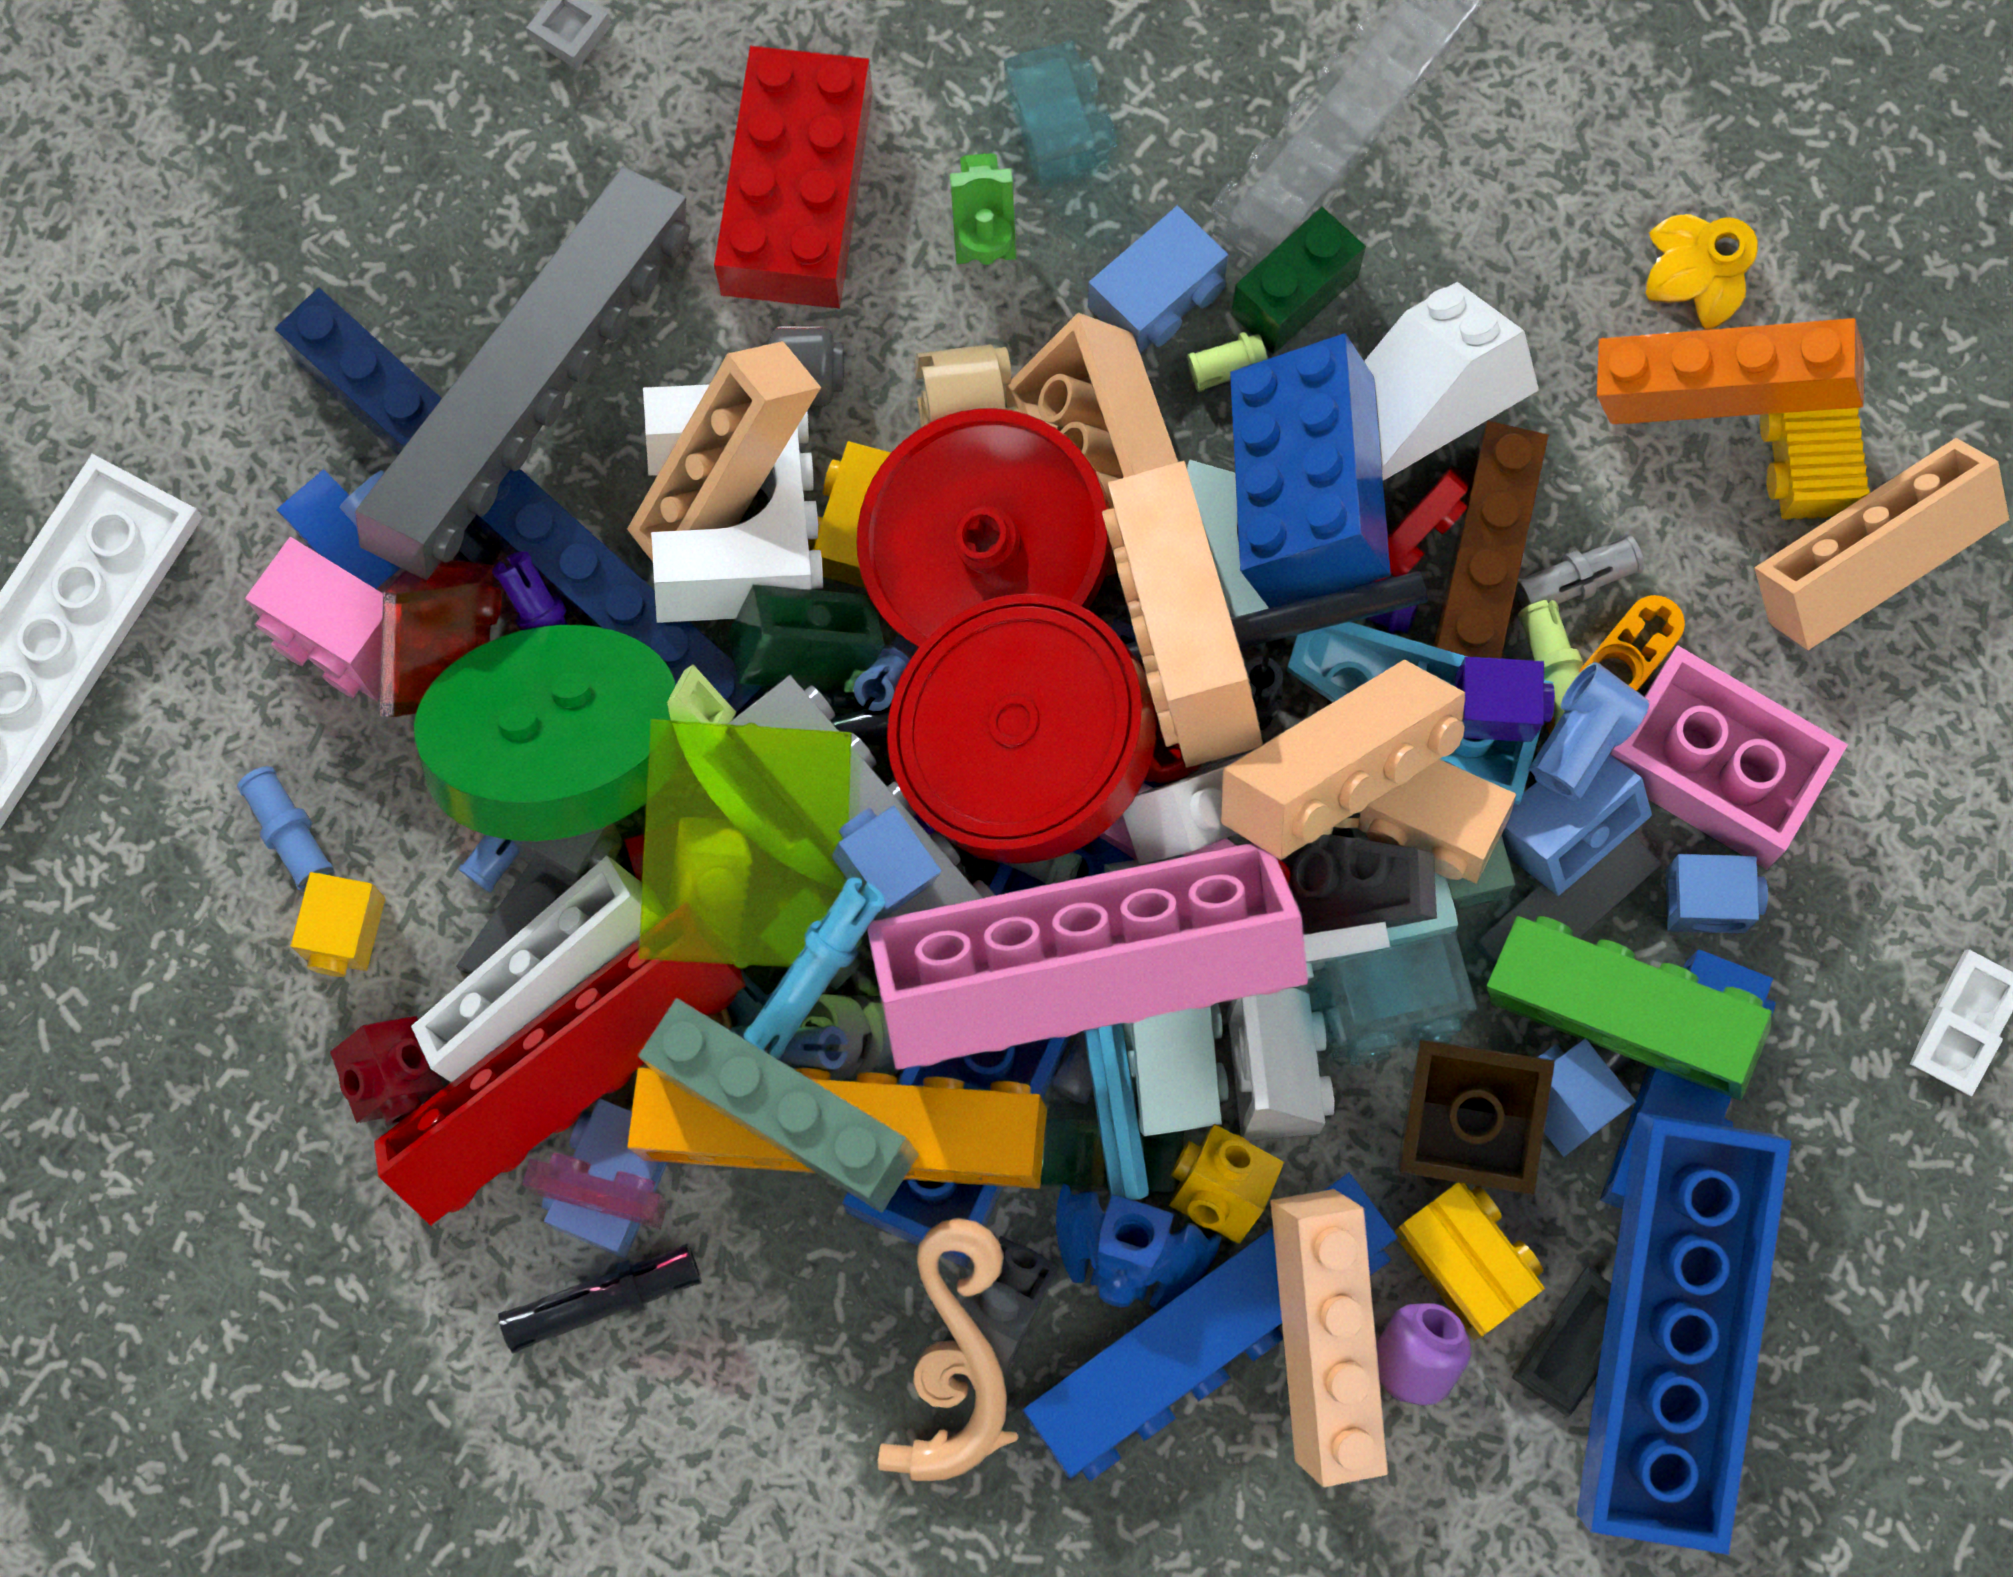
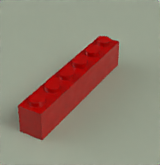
M686 902L375 1140L374 1147L378 1177L430 1226L447 1213L461 1210L473 1199L477 1190L500 1173H507L515 1169L536 1145L552 1133H560L569 1128L576 1121L580 1112L603 1094L613 1093L625 1085L632 1073L645 1063L638 1056L676 998L705 1016L718 1013L730 1005L737 992L746 986L734 953Z

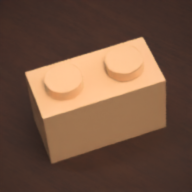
M1439 759L1415 774L1408 782L1396 786L1368 804L1360 813L1358 830L1365 832L1370 841L1416 848L1434 853V866L1437 874L1452 880L1464 878L1477 884L1509 821L1516 793Z

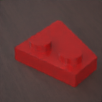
M1452 464L1441 475L1437 484L1407 513L1387 536L1390 573L1392 576L1397 577L1407 574L1425 553L1417 545L1433 527L1443 535L1468 508L1460 498L1467 492L1470 480ZM1387 577L1375 580L1374 582L1385 580Z

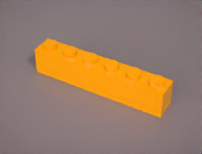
M638 1068L627 1148L643 1161L816 1173L657 1075L651 1068ZM810 1068L794 1069L906 1137L919 1155L904 1179L1040 1189L1047 1108L1040 1094H1031V1087L1029 1085L998 1081L991 1083L990 1091L964 1089V1082L957 1079L927 1077L924 1078L923 1086L897 1085V1078L894 1076L871 1072L857 1074L856 1082L831 1080V1074L823 1070Z

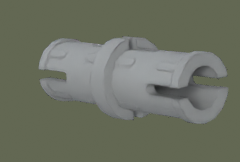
M1626 534L1618 540L1583 554L1578 550L1564 554L1561 558V563L1527 577L1518 578L1515 591L1517 603L1522 610L1528 605L1547 600L1548 603L1554 600L1560 604L1575 597L1579 601L1594 597L1597 588L1644 570V559L1641 549L1636 540Z

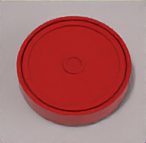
M1012 594L983 601L963 610L937 628L915 652L902 673L891 702L887 730L888 752L896 782L903 796L912 809L946 839L964 851L984 859L1012 864L1034 863L1061 857L1083 847L1104 833L1121 817L1139 792L1148 773L1156 742L1157 718L1148 680L1141 664L1126 644L1102 619L1086 608L1063 598L1044 594Z

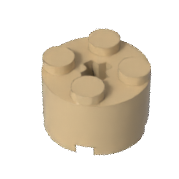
M991 344L916 354L915 376L916 379L924 378L925 391H921V397H917L921 428L946 415L965 410L998 408L1017 411L1016 407L1006 408L1005 406L1007 402L1006 385L1011 384V366L1006 347L993 348Z

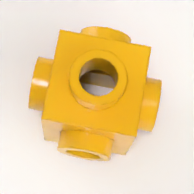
M1213 1124L1199 1146L1188 1141L1179 1155L1170 1176L1180 1182L1169 1206L1189 1216L1198 1225L1211 1228L1240 1244L1265 1210L1284 1161L1254 1146L1245 1138L1232 1134Z

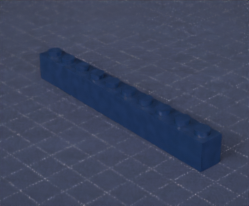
M319 287L274 328L290 357L397 455H399L442 399ZM521 469L517 471L509 470L499 484L496 499L489 511L484 516L476 515L471 521L508 556L517 552L527 551L550 594L560 597L566 609L583 625L614 630L641 641L654 650L667 664L675 684L678 683L683 671L694 665L736 711L733 719L764 696L762 687L689 621L657 623L655 590ZM728 728L726 735L733 742L730 728Z

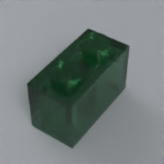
M753 584L729 631L739 684L777 686L791 675L798 685L804 689L812 685L817 690H831L832 687L844 688L845 692H854L857 678L876 662L885 646L876 607L870 596L864 594Z

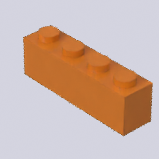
M1855 318L1599 338L1597 398L1610 424L1864 407V347Z

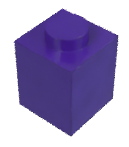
M1482 657L1464 658L1455 674V687L1465 692L1462 721L1464 724L1463 738L1532 742L1544 722H1551L1554 711L1553 683H1544V661Z

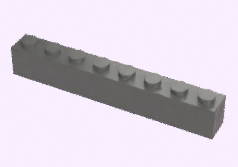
M625 167L619 170L357 507L355 513L361 548L426 581L441 561L447 563L454 558L462 544L464 530L476 515L484 516L489 511L496 499L500 482L510 469L517 471L522 467L530 453L533 438L543 425L550 427L557 420L562 411L566 394L575 382L581 384L589 377L595 366L597 353L607 339L614 341L619 337L626 325L629 310L638 298L646 299L651 294L658 281L660 269L669 257L675 259L683 251L690 234V226L685 223L686 196Z

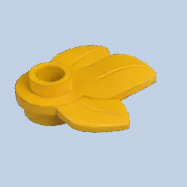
M1682 214L1662 221L1649 232V237L1653 244L1663 255L1650 270L1646 286L1647 299L1666 303L1686 302L1694 299L1698 319L1705 330L1714 329L1729 320L1745 300L1746 283L1744 273L1752 267L1757 257L1758 240L1753 229L1744 221L1736 218L1725 217L1709 223L1691 214ZM1723 238H1732L1738 243L1739 248L1734 254L1724 256L1716 251V243Z

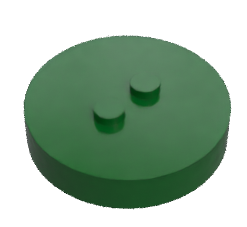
M585 625L545 626L515 632L485 643L468 652L446 668L431 684L419 704L414 723V737L427 787L437 805L456 822L473 831L501 839L516 841L556 840L589 833L617 822L653 798L668 782L681 759L682 751L672 727L667 704L676 686L673 675L663 659L641 641L626 634L600 627Z

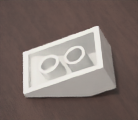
M1458 282L1433 292L1426 300L1405 311L1364 361L1373 374L1375 381L1383 481L1539 391L1525 331Z
M1293 987L1282 989L1273 994H1257L1231 1000L1227 1011V1021L1241 1137L1249 1141L1319 1134L1325 1125L1324 1116L1334 1115V1095L1330 1076H1319L1316 1051L1326 1050V1032L1322 1012H1311L1309 993Z

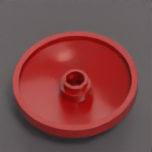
M979 408L946 415L923 426L903 440L881 464L867 489L860 509L856 539L857 558L865 588L882 617L893 629L918 648L937 628L953 616L980 602L1012 594H1044L1063 598L1088 610L1104 581L1111 556L1112 547L1102 511L1110 509L1108 498L1095 469L1081 450L1062 432L1043 420L1025 413L998 408Z

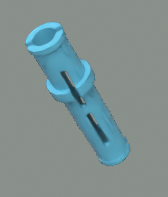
M850 878L846 881L842 892L823 920L813 922L804 936L806 937L805 947L752 1025L744 1032V1039L763 1051L770 1042L772 1046L767 1053L776 1059L783 1055L785 1047L839 968L851 965L858 954L856 950L857 942L876 914L885 906V898L876 887L867 882L861 894H858L857 891L862 885V879Z

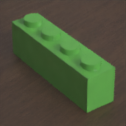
M1520 916L1516 917L1487 984L1491 1005L1584 1040L1586 1038L1592 1044L1742 1101L1771 1030L1772 1011L1762 1007L1763 1001L1760 998L1735 987H1725L1724 991L1720 992L1699 984L1698 976L1678 965L1662 963L1660 968H1656L1637 961L1633 951L1610 940L1600 939L1597 945L1573 937L1571 928L1552 918L1538 916L1535 922Z

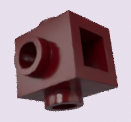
M417 1016L363 1025L330 1051L339 1076L340 1089L349 1102L356 1124L384 1118L387 1126L396 1125L444 1087L440 1075L430 1068L411 1027L418 1021Z

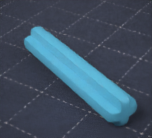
M1118 1023L1084 1030L1110 1197L1113 1194L1130 1200L1142 1199L1148 1196L1149 1186L1123 1025Z

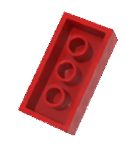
M750 45L714 261L721 296L835 309L841 308L873 96L869 58Z

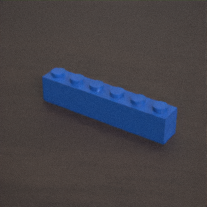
M1348 1172L1324 1191L1335 1189L1364 1208L1369 1274L1371 1276L1392 1260L1385 1249L1398 1236L1351 1173ZM1273 1228L1023 1409L1024 1416L1069 1480L1082 1472L1086 1479L1091 1482L1122 1459L1115 1449L1117 1445L1135 1432L1139 1434L1144 1442L1176 1419V1416L1169 1407L1192 1392L1197 1401L1200 1402L1231 1379L1224 1369L1226 1365L1244 1352L1254 1362L1284 1340L1282 1333L1278 1329L1282 1325Z

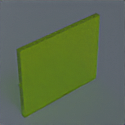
M651 719L638 959L734 964L738 968H745L748 965L792 966L806 945V937H804L806 931L813 922L823 920L842 892L847 881L846 876L833 860L832 855L838 842L843 840L838 830L849 821L852 732L763 727L755 723L733 725Z

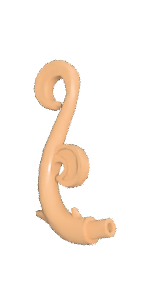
M964 1219L943 1221L930 1229L919 1244L917 1263L922 1283L955 1341H938L926 1347L916 1363L913 1382L919 1397L931 1406L949 1408L958 1405L968 1393V1384L957 1381L952 1375L955 1373L965 1374L975 1389L976 1396L973 1413L967 1425L958 1433L948 1438L946 1430H939L932 1441L915 1440L913 1446L881 1443L878 1456L879 1471L910 1473L912 1481L947 1480L965 1474L981 1463L985 1457L997 1449L1017 1441L1019 1437L1017 1432L1001 1431L1006 1420L1007 1394L1002 1369L994 1350L939 1274V1257L947 1251H958L969 1256L974 1264L972 1274L958 1281L957 1291L963 1296L979 1294L989 1288L998 1278L1003 1262V1252L1000 1243L989 1229L975 1221Z

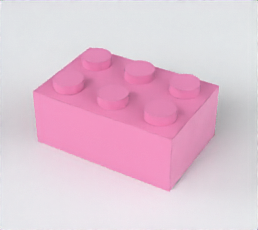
M1677 645L1645 695V698L1649 700V708L1643 721L1627 740L1612 749L1610 755L1642 777L1648 800L1743 856H1757V864L1767 870L1787 850L1848 744Z

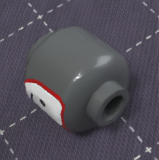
M781 326L773 330L769 344L784 341L821 386L810 407L827 406L831 402L834 392H843L844 344L843 342H834L830 330L825 327Z

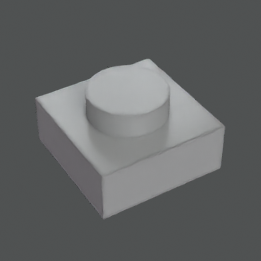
M547 0L527 25L526 31L530 41L575 69H578L612 25L609 13L588 0Z

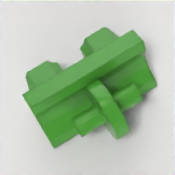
M993 153L964 155L960 158L961 172L950 173L956 264H965L975 259L981 264L989 265L998 258L1004 260L1016 259L1011 168L998 169L997 155Z

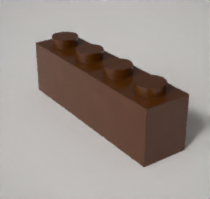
M1487 420L1476 448L1464 503L1468 508L1461 516L1433 647L1467 657L1501 659L1549 434Z

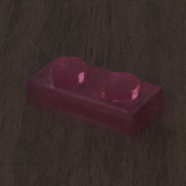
M552 1153L550 1163L530 1158L522 1185L532 1194L661 1229L668 1203L660 1194L653 1193L656 1182L622 1171L616 1172L614 1181L588 1175L591 1164L557 1153Z

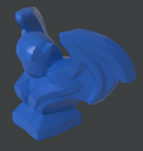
M1063 1184L1057 1202V1241L1070 1279L1074 1283H1084L1088 1259H1090V1263L1094 1268L1090 1284L1097 1286L1098 1297L1107 1304L1121 1308L1129 1307L1135 1299L1144 1301L1148 1286L1156 1281H1159L1149 1303L1156 1310H1160L1192 1287L1204 1276L1210 1267L1221 1243L1222 1234H1214L1210 1239H1207L1203 1232L1192 1223H1187L1178 1232L1170 1234L1169 1229L1174 1214L1113 1194L1104 1213L1098 1203L1097 1193L1084 1191L1072 1195L1070 1187L1066 1184Z

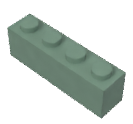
M677 998L638 1056L657 1075L881 1213L919 1155L903 1135Z

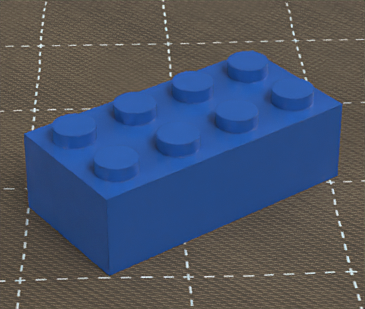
M1344 333L1231 371L1240 571L1268 608L1356 587L1391 576L1375 381L1373 374L1347 334Z

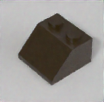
M1420 1038L1406 1107L1398 1159L1399 1172L1534 1195L1555 1060Z

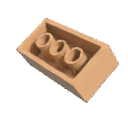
M1185 461L1108 482L1114 508L1104 510L1102 514L1166 747L1180 744L1186 768L1259 748L1263 745L1247 673Z

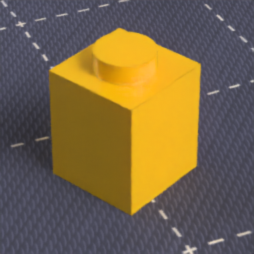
M310 872L290 947L302 958L308 960L307 968L320 974L345 977L347 968L367 971L386 899L385 896L372 883Z

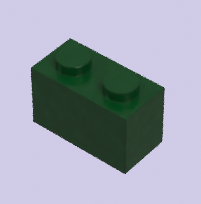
M1321 206L1235 284L1231 315L1252 335L1259 334L1264 346L1274 355L1359 277L1366 246Z

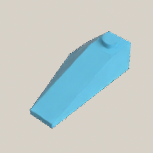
M1347 622L1297 635L1287 672L1331 702H1335L1404 659L1455 686V674L1467 656ZM1544 680V683H1554L1548 680ZM1540 730L1532 742L1462 738L1460 746L1452 754L1440 759L1516 793L1514 804L1519 805Z

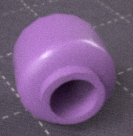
M1434 1303L1408 1304L1397 1310L1376 1342L1379 1381L1391 1396L1403 1402L1416 1405H1433L1446 1398L1466 1369L1472 1354L1470 1340L1461 1320L1452 1311Z

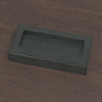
M1589 1267L1584 1268L1511 1377L1566 1417H1570L1598 1375L1611 1282Z

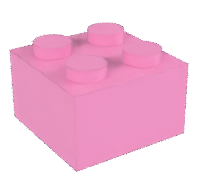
M289 537L245 597L246 601L260 617L255 623L256 627L273 639L271 646L299 666H303L307 659H309L325 672L322 675L325 681L351 698H354L360 690L378 701L420 642L396 601L292 537Z

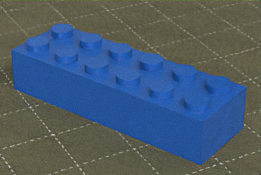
M1637 1112L1576 1513L1590 1532L1729 1555L1791 1140L1771 1133Z

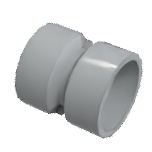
M822 994L800 1025L801 1027L837 1026L845 1033L848 1045H827V1051H848L844 1064L834 1070L810 1068L829 1072L831 1080H843L845 1078L857 1080V1074L866 1072L895 1076L900 1070H896L881 996Z

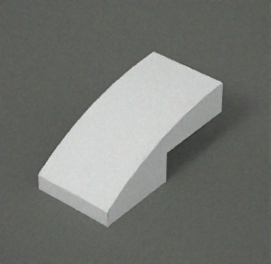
M1964 950L1921 1036L1910 1065L1972 1096L2003 1040L1999 1035L2013 1012V972L1971 950Z

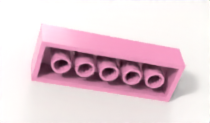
M1254 843L875 920L867 928L896 1070L917 1065H933L945 1059L984 1051H1000L1012 1045L1051 1037H1068L1079 1031L1123 1022H1139L1151 1016L1190 1008H1206L1218 1002L1257 994H1273L1285 988L1308 984L1301 914L1276 857Z

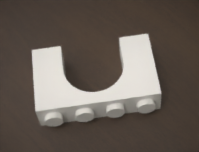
M709 385L643 388L648 476L659 474ZM807 412L760 487L770 498V502L758 515L742 524L727 528L651 532L657 623L811 615V589L823 588L821 550H809L808 539H818V518L816 501H804L803 491L813 490L811 453H799V443L809 442Z

